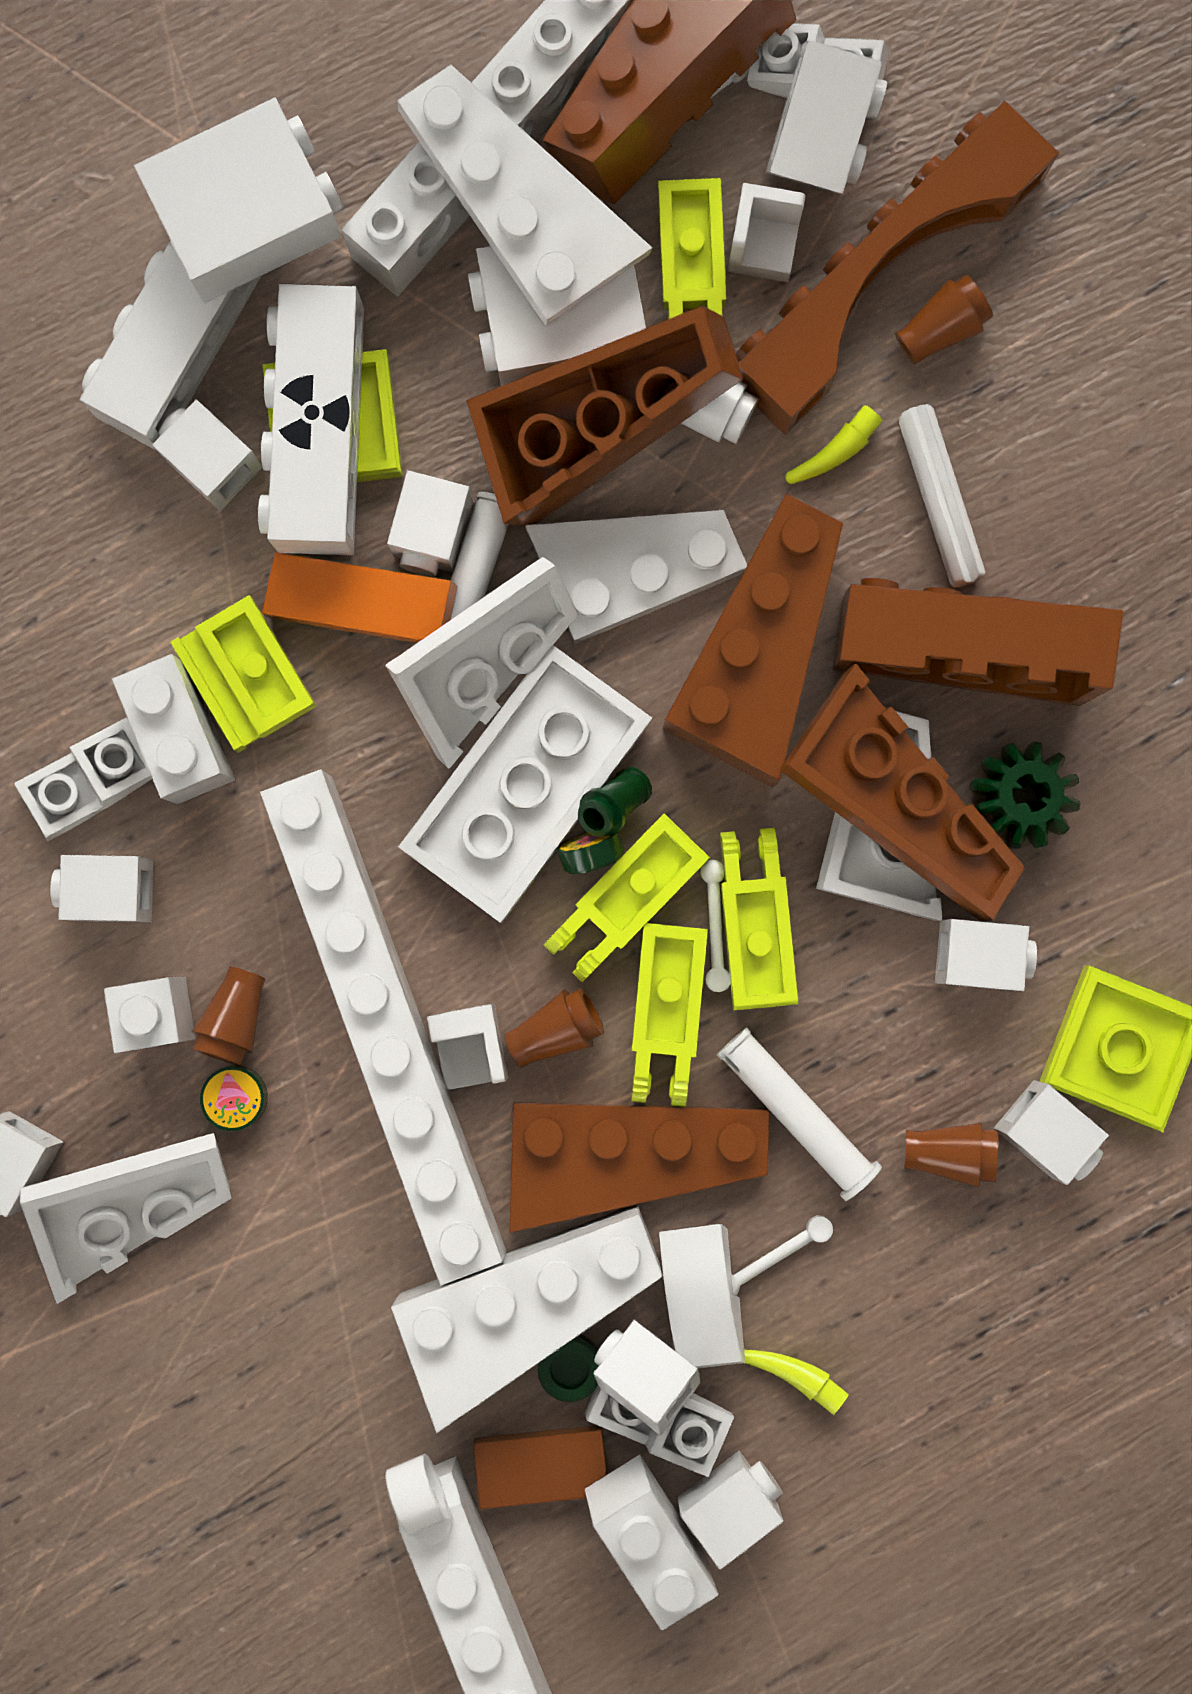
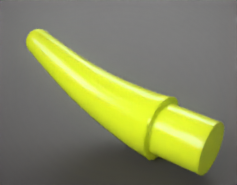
M863 405L849 424L845 423L836 436L822 450L806 462L788 471L785 475L786 481L790 484L798 483L826 473L841 465L869 443V437L882 423L883 419L874 410Z
M744 1349V1364L760 1368L780 1377L802 1392L810 1401L812 1399L817 1401L832 1415L839 1410L849 1395L829 1378L830 1374L809 1363L779 1353Z

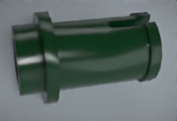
M631 766L620 770L616 777L602 788L590 789L582 796L578 809V819L582 827L588 833L597 837L611 836L623 829L626 817L642 803L644 804L650 799L652 785L649 778L640 769Z

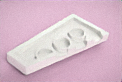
M449 65L397 100V110L545 326L650 255L652 247L452 65Z

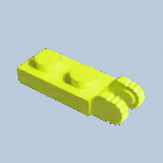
M721 178L658 181V212L663 311L667 310L668 319L683 314V310L705 306L722 316V308H725L726 280Z
M663 814L575 904L578 909L546 941L544 946L553 955L558 950H564L576 937V932L590 919L607 937L594 950H589L576 963V969L572 973L583 982L617 946L622 949L710 857L669 817Z
M764 828L759 831L760 835L757 839V846L764 879L741 881L739 866L741 851L735 831L720 833L725 880L720 886L734 1011L798 1004L786 877H781L775 828Z
M646 923L643 926L631 1049L636 1051L631 1102L646 1103L651 1089L652 1075L649 1072L651 1053L676 1055L674 1072L670 1077L669 1097L671 1098V1106L686 1107L691 1057H696L708 929Z

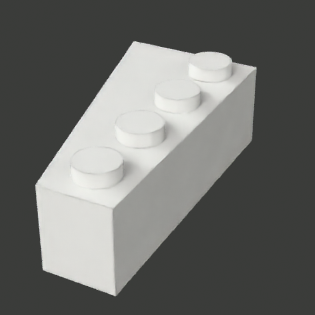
M638 1204L505 1254L502 1263L440 1286L438 1279L399 1293L391 1308L436 1433L662 1277L660 1263Z

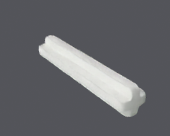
M929 404L912 407L904 411L899 417V425L949 582L953 587H964L974 584L985 576V568L934 409Z

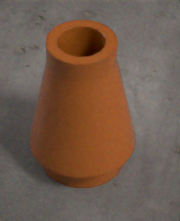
M964 275L955 283L948 279L909 323L895 333V337L905 354L916 365L932 354L984 331L983 324L993 317V312L984 294L969 276Z
M230 966L224 981L191 1031L197 1035L192 1050L230 1064L241 1066L245 1053H253L261 991L266 979L255 973Z
M583 988L572 993L564 989L517 1028L505 1033L504 1036L513 1059L522 1068L535 1061L593 1047V1039L604 1034V1027L595 1005Z
M982 1123L923 1131L906 1130L904 1169L920 1170L978 1188L980 1181L996 1182L998 1130L982 1129Z

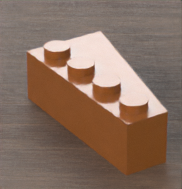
M632 0L543 138L549 154L596 197L615 204L672 147L669 138L685 122L691 119L697 122L713 105L711 96L734 73L741 77L759 59L756 50L774 32L781 36L797 20L791 0Z
M700 306L466 400L503 523L518 526L537 524L741 382L743 377L725 318L705 306Z
M864 578L861 579L860 585L851 584L843 595L832 670L846 671L852 665L857 664L865 675L1081 706L1113 689L1124 610L1026 601L1010 597L963 595L957 590L941 587L924 588L923 591L899 589V584L891 580Z

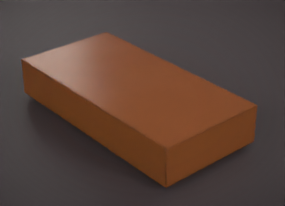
M598 1425L474 1438L473 1448L479 1509L587 1498L585 1488L607 1475L602 1427Z

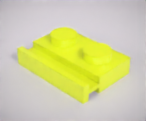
M250 595L195 627L196 630L184 637H177L170 641L232 748L238 753L259 738H265L317 707L265 617Z

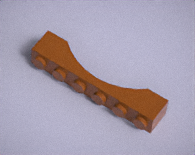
M1006 101L988 117L981 112L977 113L959 132L954 140L958 147L944 161L937 155L931 158L913 178L910 185L914 190L900 204L893 198L890 199L873 216L867 225V229L871 232L856 247L850 242L844 244L823 268V272L827 276L812 291L805 285L799 288L781 308L779 315L783 319L768 334L762 329L757 330L737 351L736 357L739 361L738 364L743 377L741 382L748 385L746 392L759 398L756 407L785 435L829 392L837 372L839 343L845 323L859 297L881 271L907 250L938 234L972 224L1003 221L1047 176L1059 152Z

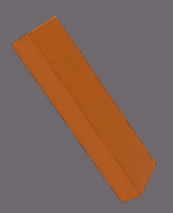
M275 552L262 614L272 619L418 643L451 620L458 586L451 580Z

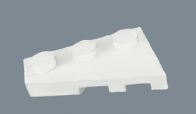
M724 510L525 525L538 560L544 557L556 566L578 613V616L568 626L574 644L744 573L747 567Z
M541 557L385 665L435 755L448 769L463 753L458 746L479 721L486 725L501 708L496 700L518 674H529L578 616L556 566L544 557Z
M896 711L908 726L904 730L927 759L931 758L929 720ZM835 812L816 889L926 919L942 921L941 898L936 897V887Z
M214 1133L20 1188V1204L57 1304L77 1292L76 1284L97 1271L103 1269L108 1274L128 1262L127 1253L153 1237L167 1238L232 1198Z

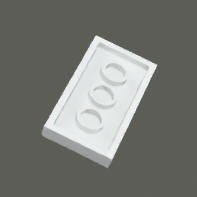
M553 645L532 671L524 677L398 847L494 919L503 923L555 853L557 847L578 822V809L582 796L590 789L602 788L652 722V717Z

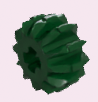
M1034 741L1028 744L1022 755L1017 745L1012 742L1001 748L1002 761L995 757L987 756L980 762L983 772L990 779L979 778L970 782L969 789L971 791L986 796L985 802L976 804L974 807L982 816L988 813L992 815L994 819L989 825L998 835L1007 827L1006 843L1009 849L1021 848L1026 836L1034 848H1041L1048 845L1049 836L1047 830L1054 834L1062 835L1070 829L1067 820L1060 812H1076L1080 809L1081 804L1075 798L1064 796L1065 789L1074 787L1079 783V777L1076 774H1069L1062 778L1057 774V771L1065 762V755L1056 753L1042 763V743ZM1021 787L1022 789L1032 787L1036 793V800L1028 804H1016L1012 792Z

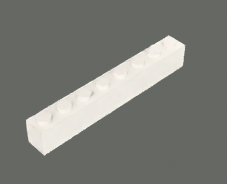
M320 769L261 791L260 794L440 1286L502 1263L506 1253L504 1242L448 1090L444 1085V1079L332 776Z

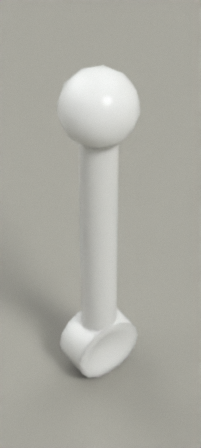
M712 859L702 865L700 872L702 879L707 883L711 969L706 974V984L714 992H723L730 985V975L724 968L720 882L724 879V866L720 861Z
M820 1215L811 1217L807 1222L805 1231L732 1275L733 1294L737 1295L741 1285L811 1241H827L833 1233L831 1222L826 1217Z

